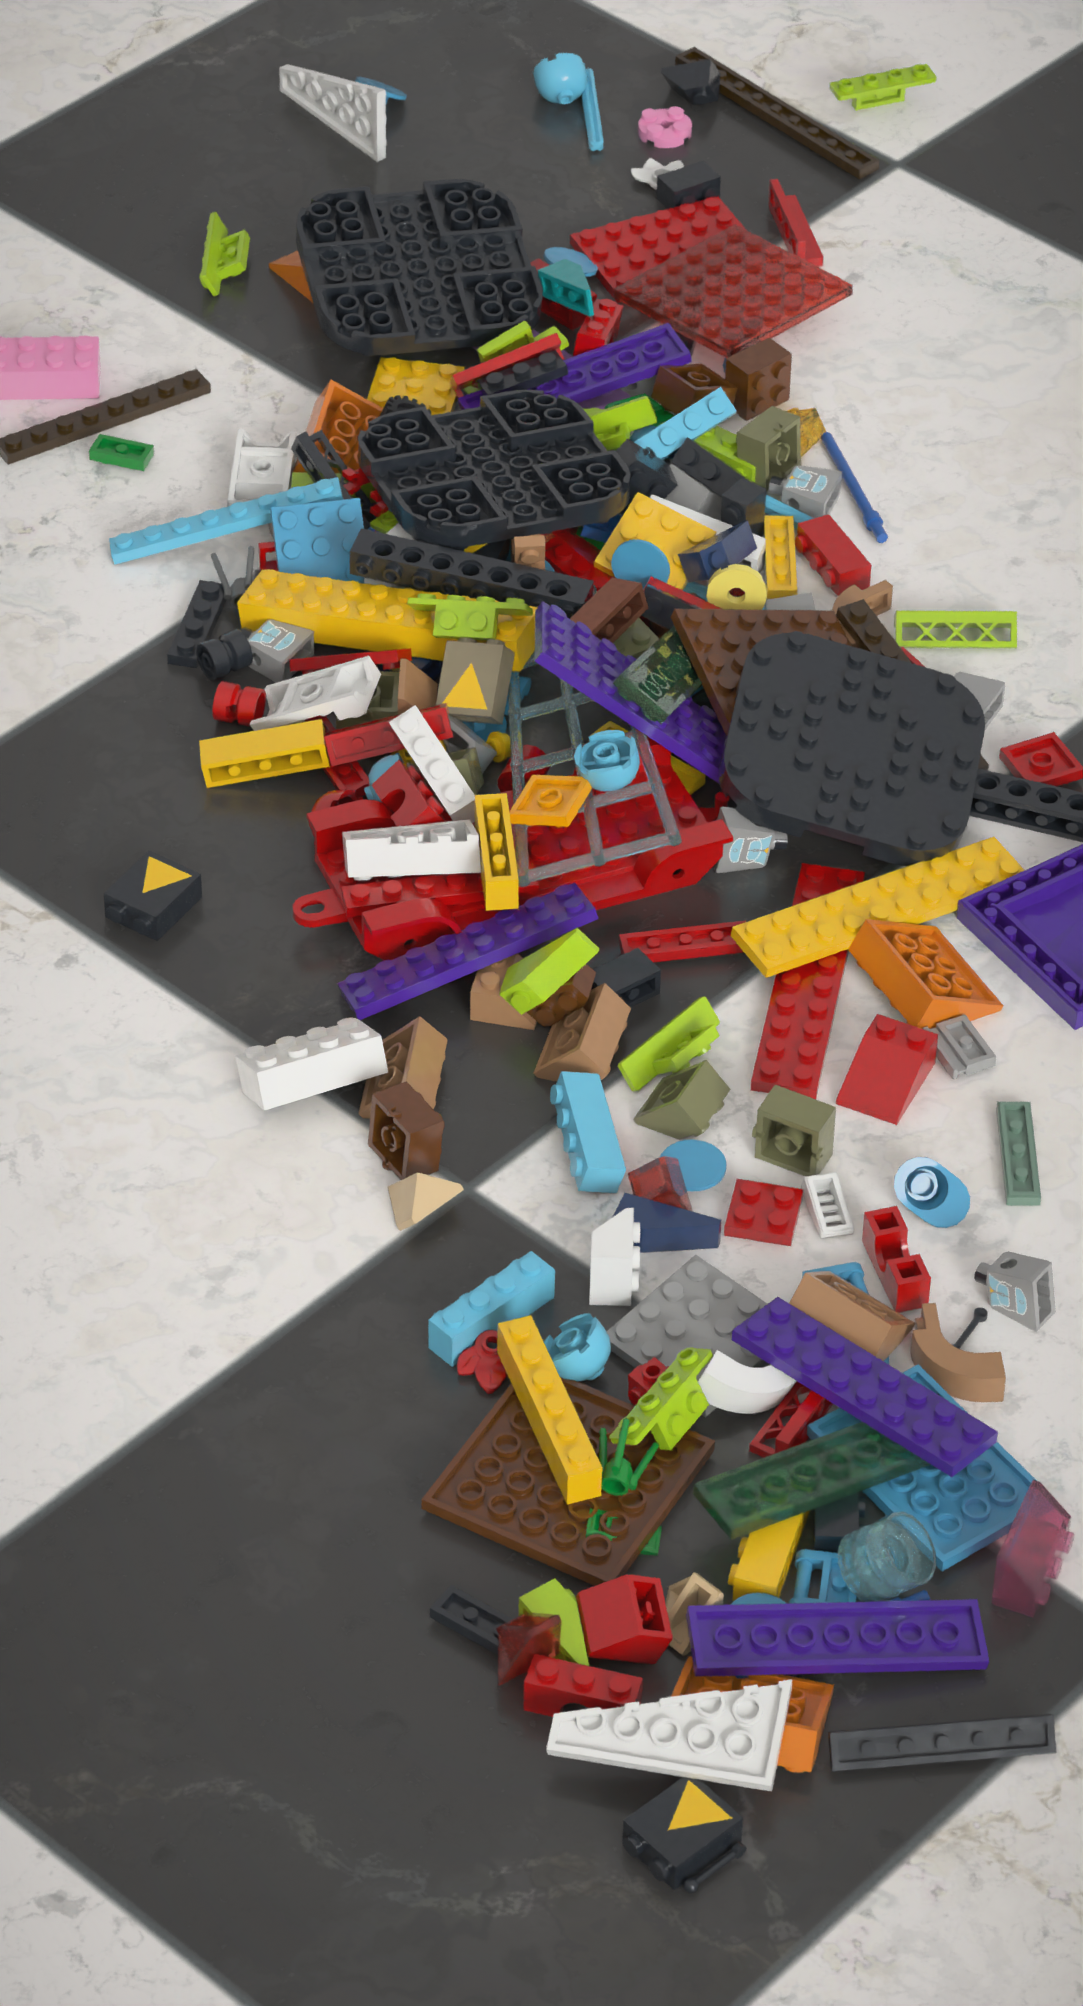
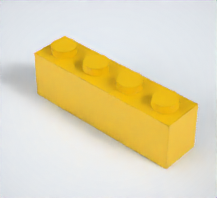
M322 719L200 740L201 768L207 788L330 767Z
M507 793L475 795V829L479 835L481 877L486 911L518 909L519 879Z
M772 1471L768 1484H761L757 1497L759 1509L758 1511H751L747 1531L750 1532L749 1537H742L738 1550V1558H741L739 1564L733 1563L729 1573L728 1585L733 1586L732 1601L751 1593H765L780 1598L812 1507L814 1481Z

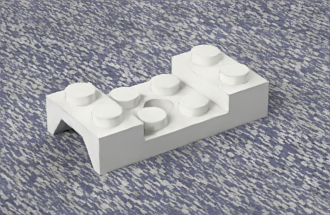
M238 429L227 500L228 506L290 489L292 469L295 466L296 458L291 447L296 438V431H290L280 443L255 442L245 429Z
M366 656L267 685L265 692L270 709L266 717L252 720L250 726L254 731L291 725L293 723L297 724L319 715L326 716L333 711L339 720L351 717L358 718L368 710L381 673L370 656Z

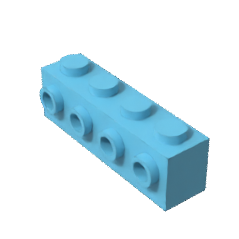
M561 1071L557 1083L551 1087L550 1101L555 1105L557 1126L561 1128L564 1137L563 1148L569 1155L570 1174L572 1177H575L578 1191L617 1193L626 1172V1167L600 1076L594 1073Z
M532 1251L520 1259H515L508 1267L496 1275L488 1277L481 1285L469 1293H464L457 1301L445 1309L437 1311L428 1319L429 1349L451 1367L455 1366L463 1350L474 1346L476 1338L482 1332L487 1330L498 1331V1323L529 1316L554 1299L555 1269Z

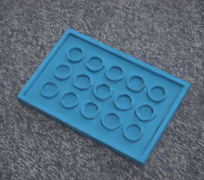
M919 1364L903 1372V1374L967 1412ZM841 1408L807 1425V1435L853 1482H858V1487L941 1571L946 1570L1054 1506L1055 1498L998 1442L955 1476L950 1477Z

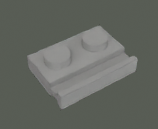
M966 1015L937 1023L936 1027L929 1029L928 1026L923 1028L938 1034L936 1057L952 1079H956L958 1074L961 1073L968 1075L995 1066L996 1055Z

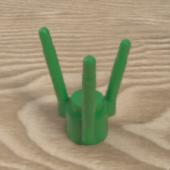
M628 1418L623 1419L615 1457L608 1463L607 1431L604 1427L599 1431V1461L602 1466L601 1488L605 1492L616 1496L626 1494L628 1489H636L638 1479L659 1448V1444L654 1442L633 1472L630 1462L623 1458L630 1423Z

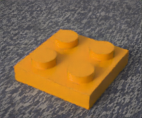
M532 775L509 811L511 824L569 827L592 789L589 781L578 776Z

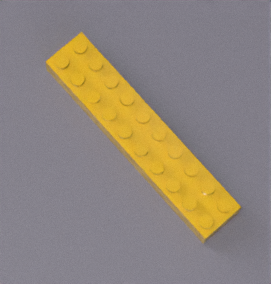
M270 569L261 570L237 602L241 628L246 627L257 631L267 620L272 619L313 630L314 643L369 651L411 648L412 657L443 661L446 642L458 641V639L434 637L435 611L414 610L407 604L408 598H417V595L421 593L435 595L436 599H447L448 595L439 592H423L411 588L401 589L381 584L372 585L357 581L335 580L329 577L306 576L301 573L277 572ZM463 596L467 601H476L475 598ZM529 606L533 609L532 616L498 614L496 640L505 642V646L515 653L512 671L520 672L535 651V610L537 607ZM476 640L477 643L487 642L486 640Z

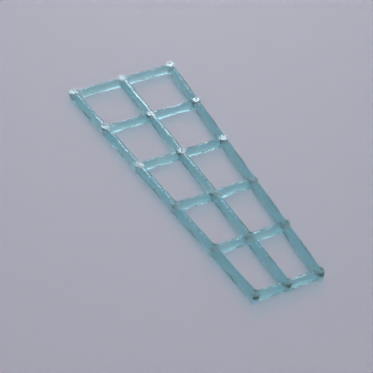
M593 585L594 596L598 591L596 586ZM535 653L531 655L522 669L539 665L535 662ZM512 671L508 690V715L513 805L525 787L524 774L526 772L574 760L576 774L578 777H581L574 758L579 744H582V748L585 745L583 743L577 706L594 700L582 692L574 694L573 686L559 678L562 697L521 708L519 672ZM564 709L571 748L524 760L522 721ZM630 725L631 731L626 732L625 736L629 738L632 736L635 739L648 781L593 796L591 789L577 812H584L591 853L529 869L527 828L529 826L514 824L516 865L520 887L528 886L531 882L585 867L593 865L602 866L608 861L667 845L677 846L682 842L649 741L645 734ZM653 793L666 833L603 849L596 808Z

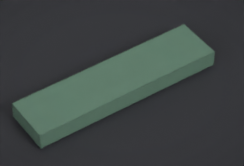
M997 1102L996 1113L1006 1205L1040 1206L1041 1192L1031 1103Z

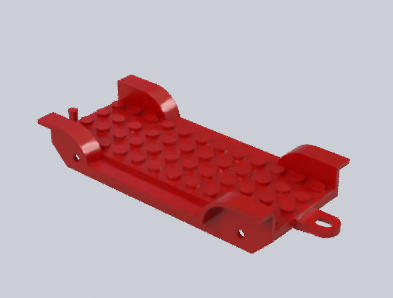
M639 730L626 732V737L631 738L632 736L635 739L640 757V765L632 782L616 791L601 792L592 788L569 827L542 825L543 834L528 835L526 844L521 851L514 848L516 865L533 863L539 884V894L518 897V906L525 904L530 898L542 897L554 892L561 885L573 883L577 884L596 910L695 885L723 857V844L733 842V835L722 819L717 820L720 807L728 806L729 796L725 797L723 792H719L715 795V808H698L671 766V751ZM577 766L575 767L574 773L568 776L581 777L578 772ZM524 787L502 792L507 793L509 808L513 807ZM358 800L306 813L307 820L314 831L315 862L330 889L301 896L294 902L293 918L299 925L314 928L349 922L365 951L382 960H393L405 955L412 948L431 944L443 935L462 933L461 930H464L469 924L483 922L495 917L498 912L502 911H486L485 901L446 906L435 899L417 898L362 912V916L347 918L342 900L341 886L440 874L404 875L401 877L376 876L365 881L354 880V877H348L345 870L342 832L397 827L391 818L394 812L380 801ZM444 810L442 815L447 822L453 821L447 811ZM682 869L678 874L673 875L674 871ZM316 904H322L325 907L319 913L307 914L302 911L303 908ZM414 939L411 944L404 945L407 940Z

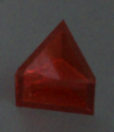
M659 1157L627 1173L633 1195L693 1212L677 1158Z
M526 1612L496 1628L499 1635L498 1686L528 1671L534 1654L551 1658L559 1654L562 1624L559 1615Z

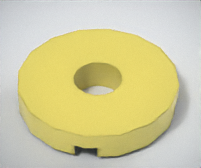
M732 564L728 565V568L722 570L720 568L714 572L708 581L706 597L709 603L722 609L762 610L766 603L767 586L758 571L746 565ZM732 588H740L745 594L741 597H734L729 591Z

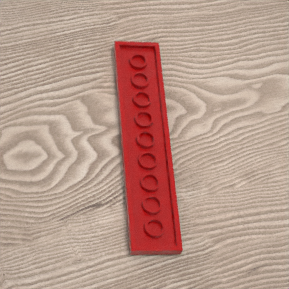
M802 863L792 906L864 881L865 872ZM848 949L776 974L751 1079V1091L769 1093L774 1085H778L810 1098H817L849 953Z

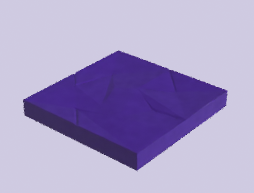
M1082 844L959 900L957 919L1074 1030L1083 1027Z

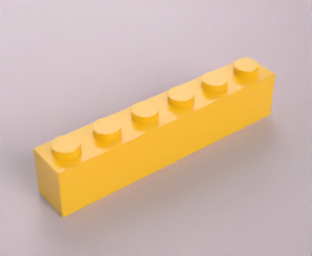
M532 1316L498 1323L497 1353L566 1503L571 1504L601 1496L602 1466Z

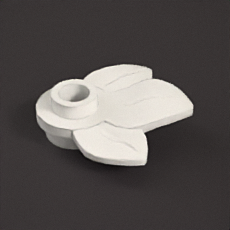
M649 158L643 168H632L631 174L636 180L649 183L651 187L657 190L658 175L682 168L684 165L680 160L663 166L654 159Z

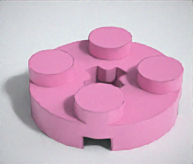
M674 106L669 109L657 110L645 109L642 111V117L638 122V135L645 143H647V139L653 141L654 147L674 148L683 145L685 138L688 137L690 139L692 135V122L680 107Z

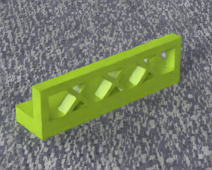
M896 610L894 614L896 643L900 648H1017V611ZM902 627L919 628L923 632L916 640H902ZM933 628H949L953 634L946 641H938L930 631ZM963 628H979L983 634L976 641H968L960 631ZM993 628H1010V641H998L990 631ZM926 635L931 641L920 640ZM955 636H957L961 641H951V640H952ZM985 636H987L991 641H981V640H982Z

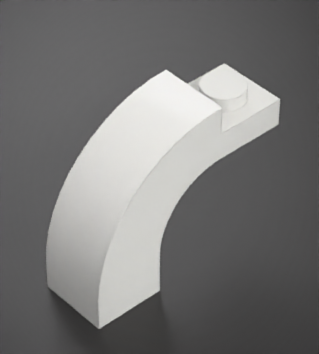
M717 1350L698 1379V1383L709 1404L730 1412L754 1414L770 1410L780 1404L794 1386L796 1380L772 1365L762 1368L748 1367Z

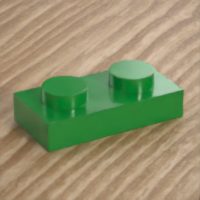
M103 434L98 435L89 449V460L140 471L146 469L154 456V445Z

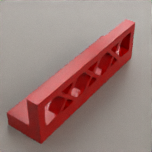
M771 179L768 207L796 269L823 266L824 256L796 195L785 196L779 180Z
M554 333L452 375L450 384L457 400L464 396L461 391L462 389L469 386L479 389L477 379L507 369L517 363L531 360L554 350L565 360L560 350L562 342L558 334Z
M447 703L418 709L439 741L453 738ZM401 714L327 731L324 739L331 767L405 749L389 723Z
M796 1381L789 1393L751 1441L749 1451L787 1468L809 1438L807 1435V1425L825 1416L833 1406V1403ZM809 1393L803 1403L800 1404L798 1396ZM793 1415L788 1423L783 1426L782 1417ZM776 1438L775 1449L764 1445L765 1440Z

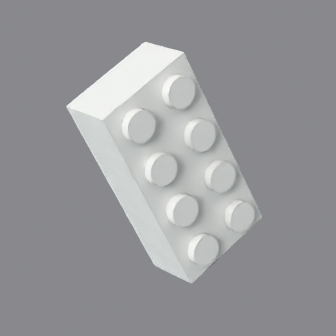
M345 1018L338 1021L336 1026L329 1028L315 1027L309 1029L306 1035L296 1038L294 1036L282 1037L276 1040V1044L266 1047L261 1045L249 1047L245 1050V1053L235 1056L242 1092L262 1109L267 1110L388 1073L382 1037L359 1019Z

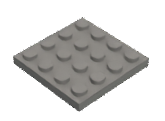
M697 1255L693 1256L606 1331L610 1337L611 1351L635 1368L645 1364L654 1357L665 1366H670L678 1353L689 1347L710 1349L713 1355L718 1350L734 1361L748 1367L762 1368L767 1364L766 1361L732 1341V1330L766 1306L767 1303ZM707 1363V1364L705 1365V1367L700 1371V1373L696 1376L697 1381H698V1379L700 1378V1376H701V1374L703 1373V1371H704V1369L706 1368V1366L708 1365V1363ZM709 1404L701 1415L707 1417L717 1407Z

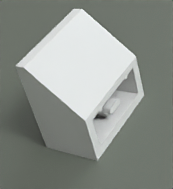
M634 1208L624 1209L591 1232L589 1305L631 1306V1292H638L639 1271H632V1268H639L640 1247L633 1246V1243H640V1222H633Z

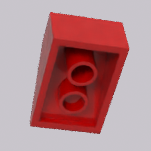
M877 1014L861 1040L836 1098V1104L897 1125L936 1063L938 1034Z

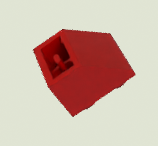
M626 1574L580 1591L576 1595L588 1657L656 1664L673 1639L660 1578Z

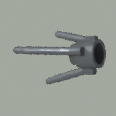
M253 546L248 548L246 577L236 579L231 587L216 553L211 554L213 564L224 589V598L231 599V603L235 608H238L237 602L260 573L256 569L253 574Z

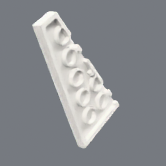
M289 64L279 68L281 92L378 162L386 158L387 119L385 89Z
M792 1679L778 1681L779 1684L758 1687L757 1684L744 1686L742 1690L728 1692L715 1690L660 1698L659 1702L645 1704L632 1702L625 1703L624 1707L603 1710L598 1707L556 1713L553 1716L546 1749L547 1754L772 1791L792 1690Z

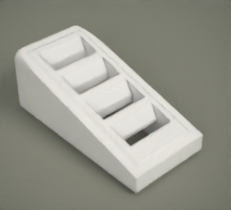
M837 1172L805 1176L801 1189H804L803 1197L820 1238L854 1233L853 1223ZM829 1192V1195L817 1196L819 1193ZM833 1202L834 1204L828 1206H820V1203ZM836 1211H837V1214H838V1215H832V1216H826V1217L823 1216V1213L836 1212ZM841 1221L842 1225L826 1226V1223Z

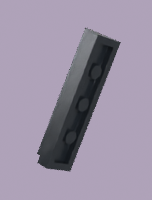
M322 430L310 436L306 431L296 436L291 450L312 481L317 483L322 479L337 477L331 467L337 468L341 474L339 482L343 500L352 499L343 486L349 481L342 476V470L348 468ZM319 441L325 450L324 457L315 445V442ZM360 488L354 494L357 498H360L363 506L361 507L364 529L368 530L371 526L364 515L370 516L372 520L378 517L370 512V507L373 505L362 488Z

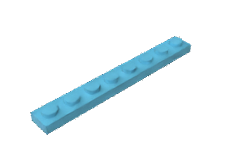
M338 477L322 479L317 483L293 487L287 491L272 495H263L258 499L246 502H237L221 509L207 510L202 514L178 518L158 526L152 525L132 533H122L116 537L109 538L111 556L114 565L272 523L271 507L343 500L341 485Z

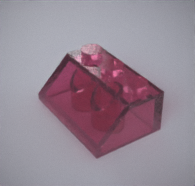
M1032 1481L997 1556L992 1596L993 1605L1030 1617H1034L1039 1604L1045 1606L1051 1591V1584L1049 1582L1051 1578H1058L1063 1564V1559L1060 1557L1062 1553L1068 1554L1070 1552L1075 1533L1069 1532L1071 1524L1070 1514L1040 1481Z

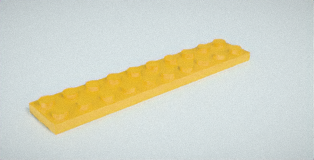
M991 837L953 850L942 857L918 862L733 926L731 937L765 978L849 949L866 919L920 924L957 911L959 900L1025 870L995 837Z

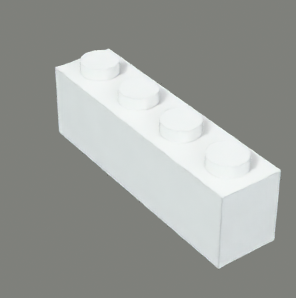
M416 705L390 721L391 727L453 821L470 819L472 823L475 822L474 793Z

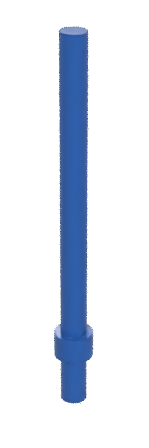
M830 432L823 433L821 440L838 471H842V478L863 514V522L866 528L873 532L879 543H884L887 541L888 535L882 526L883 520L877 511L873 510Z

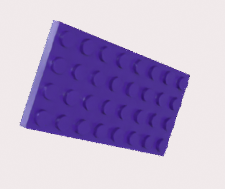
M542 601L535 610V662L719 783V765L727 737L716 713L705 705L701 707L693 702L691 696L684 690H675L669 686L660 674L656 672L651 674L642 668V664L633 656L628 655L626 657L618 652L616 646L609 640L604 638L600 640L594 636L585 624L581 622L575 623L567 618L566 613L558 606H550Z

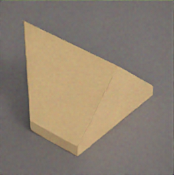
M417 1172L388 1186L396 1226L401 1231L415 1225L463 1191L462 1185Z
M693 1573L692 1576L672 1584L668 1588L666 1608L673 1636L669 1645L681 1655H686L691 1651L686 1619L687 1607L694 1605H723L724 1593L698 1573Z

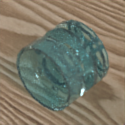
M901 1511L891 1513L876 1520L872 1525H865L859 1530L848 1533L840 1542L838 1563L845 1583L855 1596L863 1602L888 1601L890 1598L899 1596L902 1592L910 1591L926 1584L935 1572L936 1553L931 1537L924 1526L913 1515Z

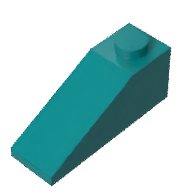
M563 259L538 270L543 297L589 317L594 315L591 290L581 265Z

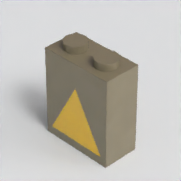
M462 637L458 641H447L436 705L447 703L448 715L462 722L503 725L515 653L505 646V642L500 640L488 639L486 643H477L475 639Z

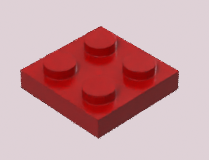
M1055 732L1000 748L999 758L1014 777L1052 786H1060L1083 779V766Z
M736 1179L724 1226V1236L792 1246L804 1189Z

